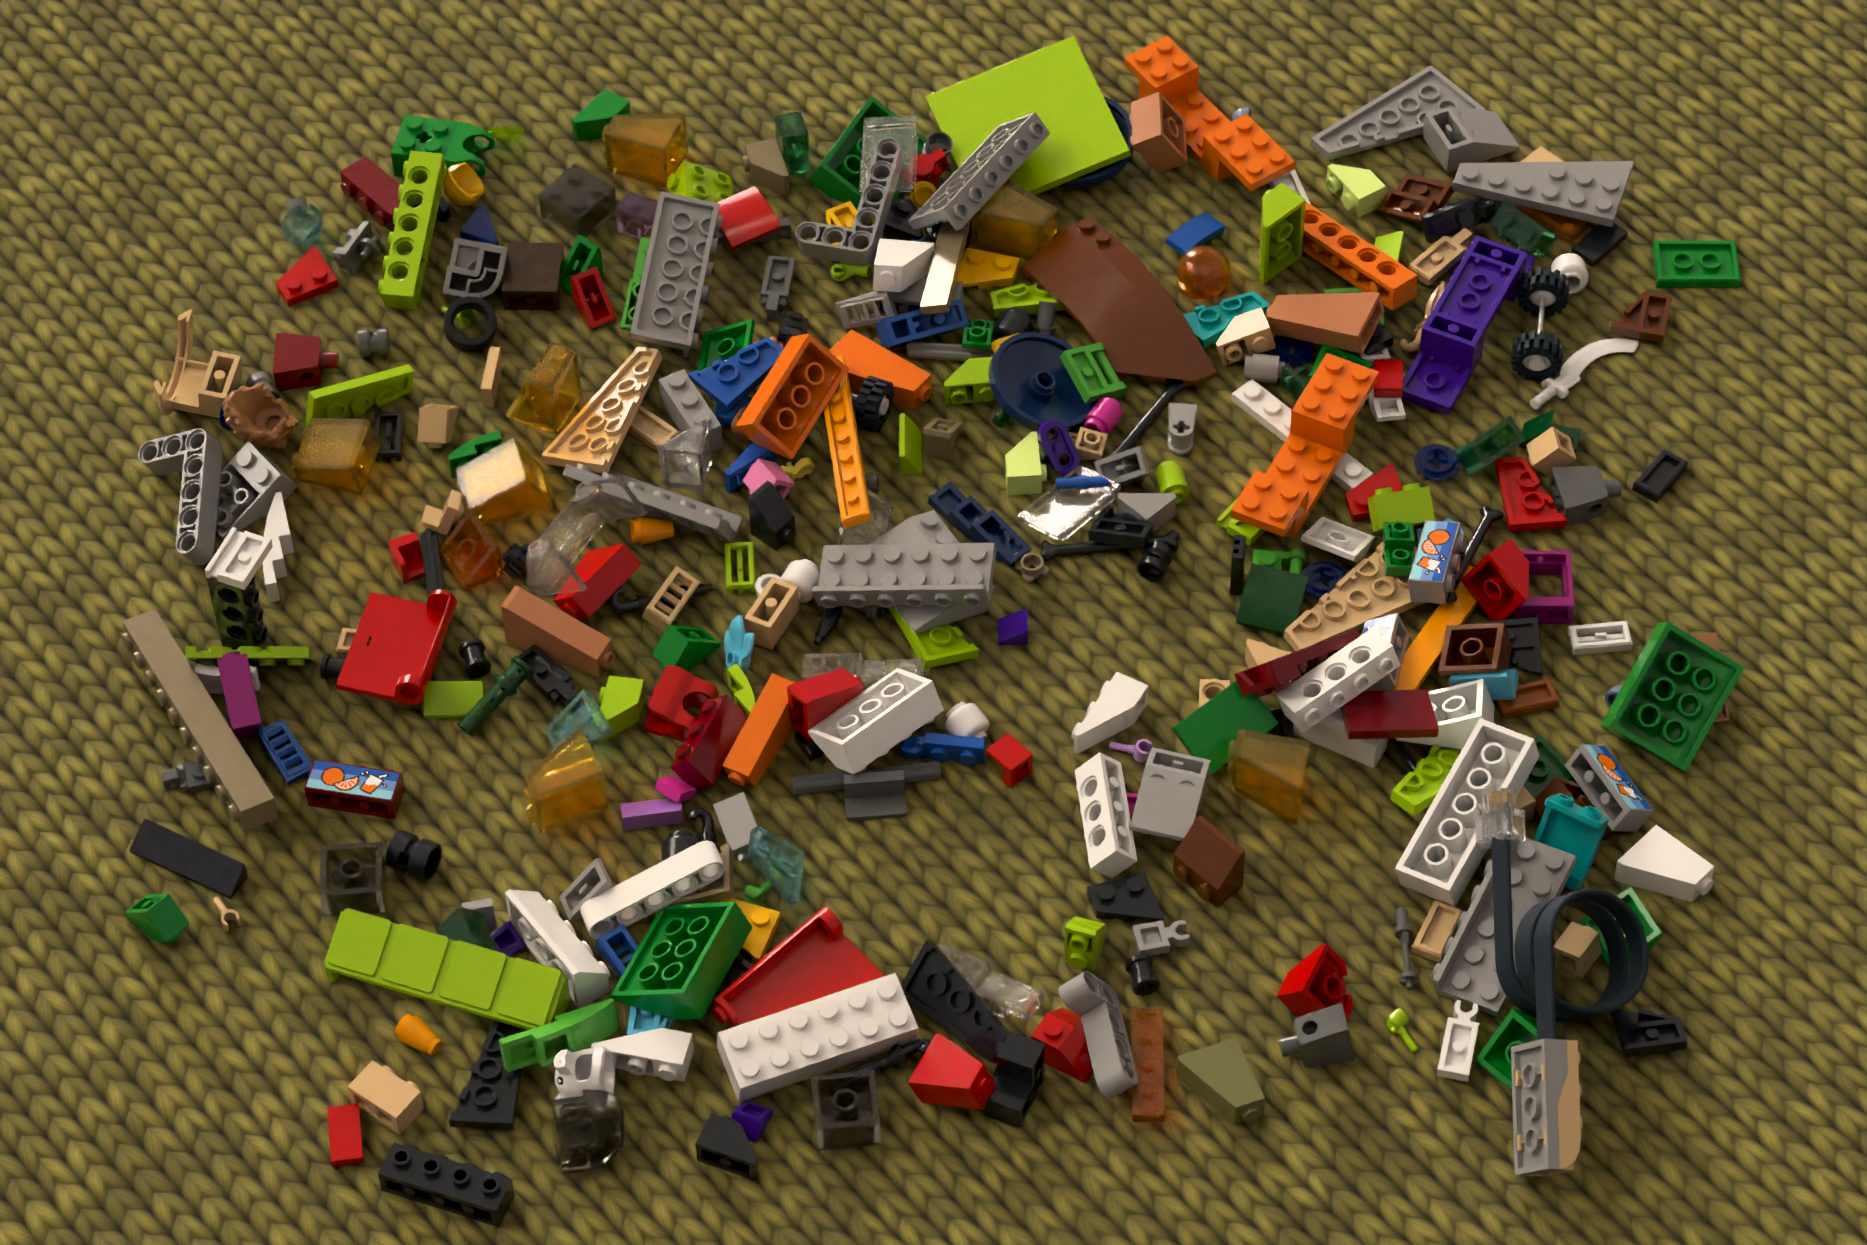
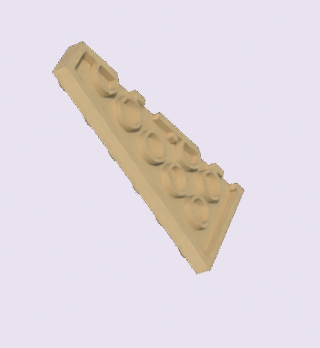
M637 347L541 454L545 464L566 467V464L576 467L579 463L592 468L593 472L608 473L663 357L659 349Z
M1382 542L1368 559L1364 558L1338 581L1336 587L1329 594L1325 593L1319 598L1318 604L1311 610H1306L1285 629L1284 638L1294 651H1298L1354 630L1359 632L1363 630L1365 621L1395 613L1400 614L1425 602H1411L1409 577L1385 576ZM1414 546V556H1415V555H1416L1417 548Z

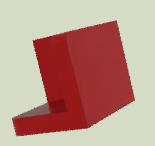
M415 531L388 541L391 561L404 584L425 576L420 542Z
M1009 733L987 748V754L1002 766V780L1008 787H1014L1033 772V754Z

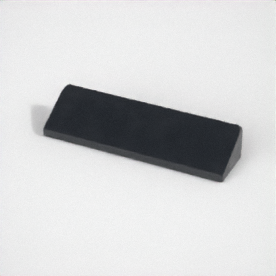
M144 819L130 848V853L229 899H232L248 878L246 866L243 863L148 819Z

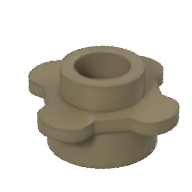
M1027 553L1022 556L1021 560L1015 563V569L1022 573L1023 580L1026 582H1033L1039 576H1046L1049 573V567L1044 565L1042 556L1037 553Z

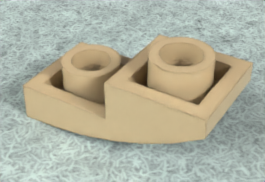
M1080 427L1078 434L1068 431L1080 460L1101 459L1108 434ZM1049 433L1048 438L1052 439L1055 434ZM1065 454L1060 456L1062 459H1067Z

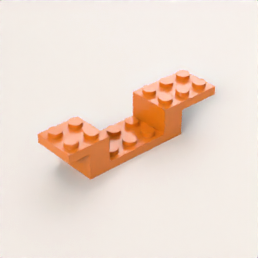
M1169 36L1159 39L1124 57V65L1139 79V99L1160 92L1186 120L1187 152L1217 182L1234 174L1252 192L1295 169L1296 161L1248 114L1230 121L1198 90L1199 66Z
M1326 353L1291 411L1289 436L1267 472L1254 471L1231 509V518L1281 537L1287 536L1295 539L1352 444L1355 418L1377 383L1379 371Z

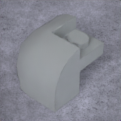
M454 238L443 293L460 297L473 296L479 298L492 294L502 281L508 248Z

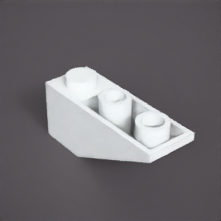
M1119 672L1115 673L1111 681H1106L1102 686L1098 700L1090 703L1085 719L1082 723L1078 722L1072 731L1071 738L1074 739V753L1079 754L1133 725L1148 704V685Z
M658 1028L600 1041L591 1045V1048L606 1047L613 1057L615 1069L629 1071L634 1075L656 1076L666 1081L677 1080L685 1082L694 1053L692 1033L666 1028Z

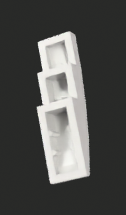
M281 491L276 492L263 535V537L271 539L273 545L262 563L269 603L280 601L276 579L287 577L283 555L294 553Z

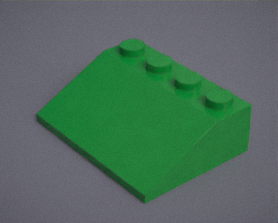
M871 95L808 178V181L827 196L844 203L851 201L854 207L858 208L878 142L884 138H894L899 142L903 157L901 172L911 166L912 159L920 154L927 138ZM900 176L893 199H897L904 189Z
M1660 622L1654 629L1600 727L1625 742L1686 772L1745 667L1673 624Z
M735 901L675 904L660 909L610 997L614 1001L675 1020L702 1019L742 945L745 943L752 925Z

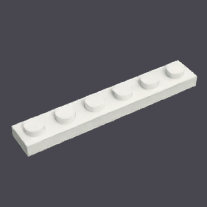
M1253 379L1232 393V401L1285 442L1290 434L1292 409ZM1346 452L1331 479L1348 492L1371 477L1373 473Z

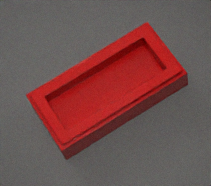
M1375 359L1374 370L1379 371V379L1374 386V397L1401 398L1403 392V359Z
M359 1103L327 1107L332 1167L364 1163Z

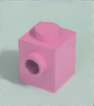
M759 458L751 465L749 472L742 480L750 489V495L768 480L774 485L783 500L795 484L776 462Z

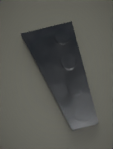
M926 940L901 984L907 1001L989 1061H997L994 1059L996 1047L1000 1041H1005L1009 1031L933 940Z
M494 1020L482 1046L483 1051L478 1062L475 1061L471 1070L469 1082L460 1094L459 1104L450 1116V1127L514 1129L522 1068L510 1072L506 1071L498 1039L527 1031L526 1029Z

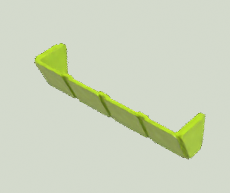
M350 908L340 913L324 961L325 972L330 982L335 983L339 975H343L526 1030L555 1022L554 1016L565 1013L570 1002L568 979L564 976V972H561L559 969L518 957L512 958L501 952L463 941H454L446 936L405 924L399 925L388 919Z

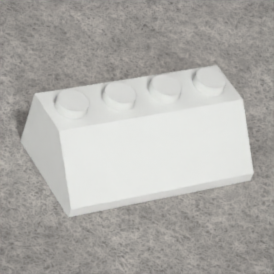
M896 668L807 732L836 768L855 774L863 771L876 758L887 754L890 748L900 741L908 739L918 728L932 722L934 717L944 711L932 680Z
M510 889L505 892L509 920L524 940L528 950L540 964L564 972V976L568 979L570 1000L578 1009L585 1007L610 991L608 978L611 975L607 966L602 961L597 962L588 943L584 940L580 941L576 937L571 923L568 920L563 921L559 917L558 910L551 900L546 901L536 891Z

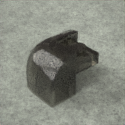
M587 1089L582 1090L583 1096L553 1100V1138L562 1174L592 1171L606 1167L605 1163L612 1159L620 1148L623 1149V1107L620 1100L614 1094L603 1090Z

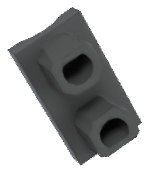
M363 221L357 229H350L346 234V245L344 247H337L332 256L337 265L346 266L350 275H357L368 258H378L381 254L380 240L372 232L371 223Z

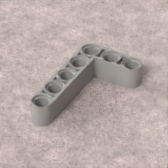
M884 138L876 145L852 228L811 221L803 222L796 228L795 235L798 247L803 255L866 266L874 261L879 238L881 239L903 165L901 147L896 139ZM835 242H840V243L837 244V245H831V244H833V243H835Z
M201 428L149 440L138 451L139 461L158 475L182 471L176 549L196 565L206 564L214 553L223 454L221 442Z

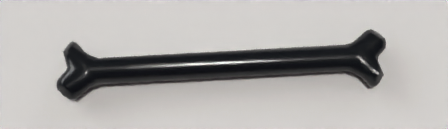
M1167 378L1169 386L1115 451L1102 458L1131 449L1179 391L1188 389L1189 385H1183V380Z
M1486 506L1479 510L1482 518L1460 557V570L1454 573L1455 587L1453 592H1449L1447 603L1457 601L1455 591L1460 580L1468 569L1491 524L1503 518V513L1500 510H1492Z
M1171 530L1166 535L1151 536L1145 548H1129L1127 545L1119 544L1103 545L1099 542L1054 545L1043 540L1041 543L1043 551L1040 555L1044 562H1048L1057 556L1146 549L1147 545L1153 541L1162 542L1168 545L1172 551L1176 552L1179 549L1177 541L1180 539V533Z

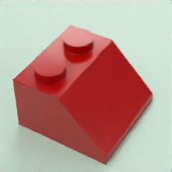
M1509 539L1489 552L1460 581L1492 621L1505 620L1529 598V561L1513 540Z

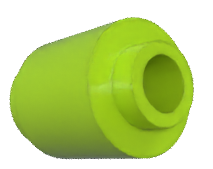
M1165 461L1158 465L1155 478L1160 493H1176V504L1181 503L1190 493L1182 467L1175 461Z

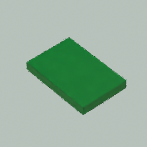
M1736 241L1652 242L1656 288H1740L1741 279Z
M1235 680L1171 729L1191 756L1211 760L1210 776L1279 723L1260 697L1256 698L1254 693L1242 697Z

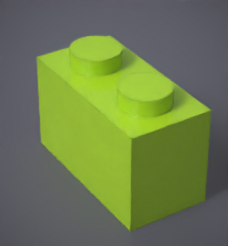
M1420 483L1403 485L1402 491L1392 492V487L1374 490L1375 495L1367 498L1373 532L1383 531V522L1402 521L1413 523V526L1425 524V520L1435 521L1429 486L1420 488Z

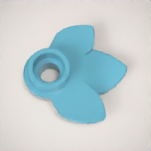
M738 615L730 623L729 630L726 631L724 636L726 666L729 668L737 663L745 673L750 667L755 634L745 633L742 615Z

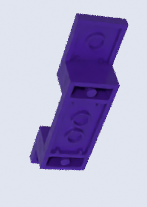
M1477 235L1475 236L1422 327L1420 351L1403 379L1402 399L1450 415L1482 358L1485 333L1504 300L1507 299L1514 302L1518 295L1519 280L1524 272L1528 274V270L1533 268L1535 257L1528 255L1524 251Z

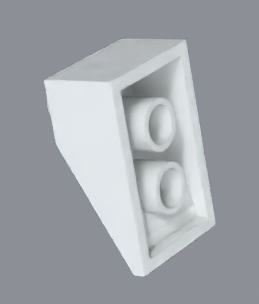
M1484 679L1428 692L1439 728L1438 737L1396 739L1397 741L1426 745L1437 744L1441 747L1463 749L1480 718L1494 723L1495 705Z

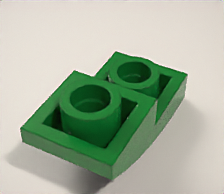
M968 319L969 325L964 327L962 348L991 349L994 321Z
M500 430L470 440L449 454L448 460L451 477L456 478L480 472L478 463L505 457Z
M1402 521L1383 522L1385 576L1409 577L1415 558L1413 523Z

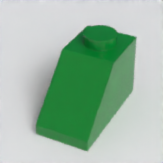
M606 89L602 90L571 120L574 140L585 141L616 136L623 128L628 127L632 121L630 101Z
M668 625L652 655L661 662L660 666L663 669L666 666L675 665L689 672L719 649L722 643L702 627Z
M147 894L124 912L128 919L155 942L172 943L184 934L182 929L190 924L170 894Z

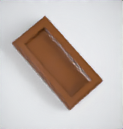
M1550 678L1517 685L1515 699L1494 700L1501 719L1504 720L1559 707L1560 700Z

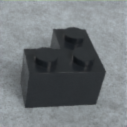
M1009 1031L1005 1041L998 1043L994 1053V1059L997 1060L994 1071L996 1086L985 1104V1116L1020 1128L1045 1079V1044Z

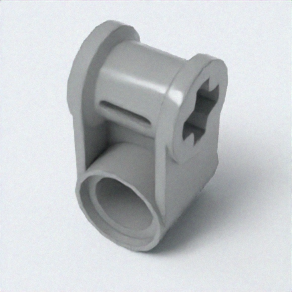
M1169 403L1167 447L1174 455L1183 456L1192 451L1194 430H1196L1197 404Z

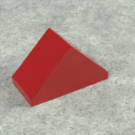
M597 267L570 277L573 304L590 329L617 319Z

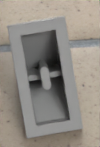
M1137 446L1094 461L1097 475L1105 476L1112 484L1108 487H1101V489L1143 481L1149 475L1143 446Z
M1118 493L1117 515L1123 517V514L1127 512L1134 515L1137 519L1153 524L1154 533L1175 516L1176 493Z
M596 858L559 896L569 920L576 921L581 919L580 908L583 903L612 888L610 878L601 859Z

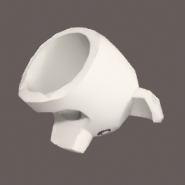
M601 1046L576 1052L566 1049L556 1054L553 1062L556 1068L555 1085L559 1094L555 1098L553 1109L558 1116H570L575 1114L576 1106L599 1103L612 1098L615 1088V1067L613 1057L606 1047Z

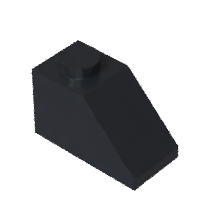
M767 480L748 497L751 535L777 551L784 544L790 543L796 535L795 516L774 485Z
M711 1113L695 1143L697 1161L756 1181L758 1178L757 1159L741 1124L731 1117L718 1116Z

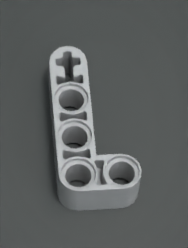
M1088 971L1082 972L1059 986V995L1065 1006L1081 1018L1096 1083L1102 1094L1106 1098L1112 1099L1138 1083V1076L1119 1000L1114 990L1107 983Z

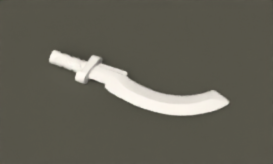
M1626 338L1599 340L1584 346L1562 365L1559 377L1555 380L1547 378L1541 383L1544 391L1531 399L1530 405L1532 408L1538 409L1555 395L1561 399L1565 398L1569 394L1568 389L1581 380L1580 374L1591 362L1610 353H1634L1639 345V341Z

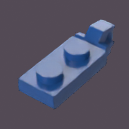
M926 732L925 737L910 736L902 741L901 753L903 757L911 759L919 757L924 759L926 757L938 762L953 760L961 761L968 765L976 763L985 764L986 746L984 738Z

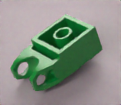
M405 115L391 151L394 176L404 177L403 165L405 161L409 160L410 151L442 153L447 169L463 162L476 164L480 169L474 171L478 177L483 176L486 172L485 161L474 154L494 149V135L470 123ZM484 137L489 143L483 144L474 138Z

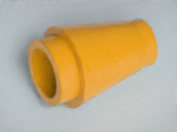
M645 517L631 520L630 531L633 543L644 545L673 538L674 536L672 520L667 521Z
M407 1013L399 1021L394 1030V1034L398 1036V1041L430 1056H433L439 1050L443 1042L418 1015L412 1016L410 1013Z

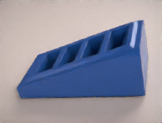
M752 442L724 472L726 492L732 493L745 485L742 480L749 472L751 465L758 458L777 463L776 453Z
M281 719L257 732L261 748L288 785L309 775L312 764L284 720ZM287 744L286 746L275 751V749ZM294 753V755H292V756H290V757L284 759L283 761L281 760V759H283V758H285V757H287V756H289V755H291V754ZM298 762L301 763L300 765L296 766L295 768L289 771L286 769Z
M622 924L598 938L595 947L621 978L626 969L624 965L630 962L639 946ZM618 943L623 945L615 951L611 948ZM626 951L630 953V955L621 960L618 958L619 955Z

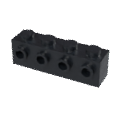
M394 1142L378 1172L382 1191L496 1227H500L515 1197L512 1179H509L506 1175L499 1172L490 1173L481 1170L471 1163L462 1164L455 1162L442 1154L433 1155L423 1152L410 1144L401 1145Z

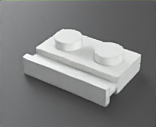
M232 527L205 568L206 578L214 577L219 582L245 590L272 549V540L247 531L242 533L237 531V528Z

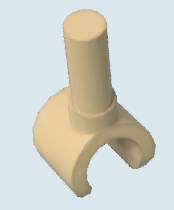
M215 897L213 902L220 911L223 930L229 931L228 920H235L237 925L240 926V918L237 911L228 910L220 897Z

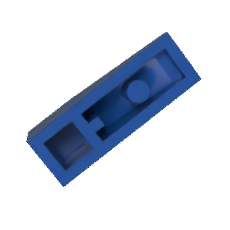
M960 298L951 302L950 310L946 313L922 315L919 309L885 318L875 324L881 346L890 350L907 345L909 342H918L969 325L962 299Z

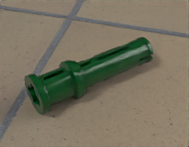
M514 656L512 658L513 663L502 675L497 674L494 680L495 684L457 723L467 735L472 736L477 728L482 725L508 696L516 695V689L527 677L534 675L533 670L519 657ZM518 671V675L513 680H510L511 677ZM501 689L502 692L497 695V692ZM490 700H492V703L479 715L478 718H476L475 716L480 712V710Z

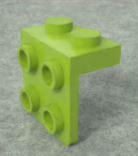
M683 160L675 173L670 174L667 181L669 193L715 203L733 196L732 180L729 175Z

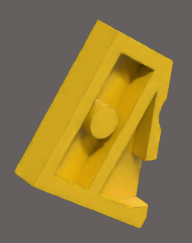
M733 898L721 900L720 902L735 901L752 925V929L741 948L751 956L752 962L756 964L765 956L781 920L780 912Z

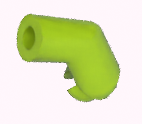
M840 262L831 267L830 273L836 281H845L854 276L869 278L872 272V265L860 266Z

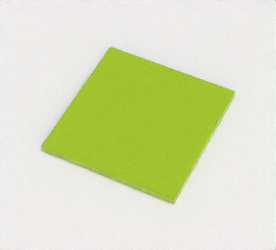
M1074 36L925 96L940 131L945 132L952 139L953 147L950 153L957 168L1000 124L1036 112L1050 132L1049 136L979 209L978 214L980 218L1131 156L1123 135Z

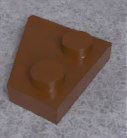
M1644 291L1634 304H1631L1624 310V315L1617 322L1613 321L1611 323L1609 334L1663 343L1673 295Z

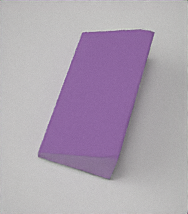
M669 798L620 804L624 831L684 823L682 803H676Z

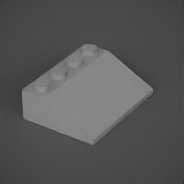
M931 510L907 518L868 545L959 543V541L936 512ZM980 604L974 607L968 605H950L948 607L938 605H922L920 607L894 605L892 607L897 609L913 632L919 634L935 626H944L987 612L990 604Z

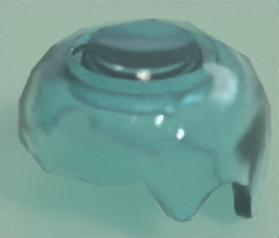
M309 204L308 207L295 206L284 217L281 224L284 237L298 246L314 243L320 238L324 229L321 212L313 204Z

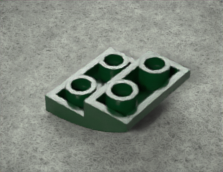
M1252 563L1241 599L1236 624L1284 635L1285 629L1301 614V606L1309 584V577Z

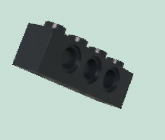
M255 575L245 590L219 582L214 577L207 578L222 646L238 650V647L241 646L259 647L260 643H264L267 637V627L264 626L263 608H260L259 590L256 589Z

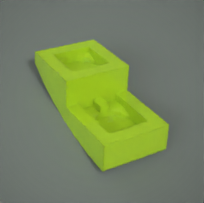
M736 663L727 669L728 687L734 693V702L749 716L755 705V698L747 677Z

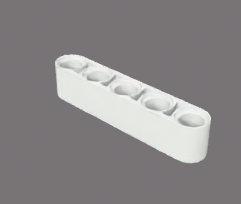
M699 842L587 900L581 906L580 914L589 935L594 939H598L622 924L627 927L668 906L677 899L693 893L700 887L716 881L725 873V865L713 842Z

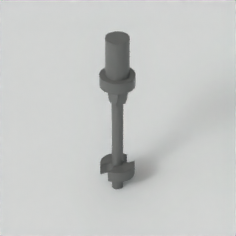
M1398 908L1395 911L1397 926L1394 928V934L1397 939H1400L1405 969L1401 973L1399 981L1401 985L1406 986L1407 990L1410 991L1413 990V985L1418 980V974L1415 971H1411L1408 948L1409 938L1413 936V928L1409 925L1408 910L1406 908Z

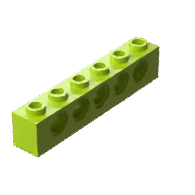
M410 151L409 160L404 162V184H400L398 189L399 208H395L393 213L394 232H390L388 236L389 256H385L383 260L385 275L384 279L380 280L378 284V295L382 297L385 307L418 309L447 169L442 153ZM416 228L413 231H407L408 229ZM405 252H411L408 255H402ZM400 276H406L403 279H397Z

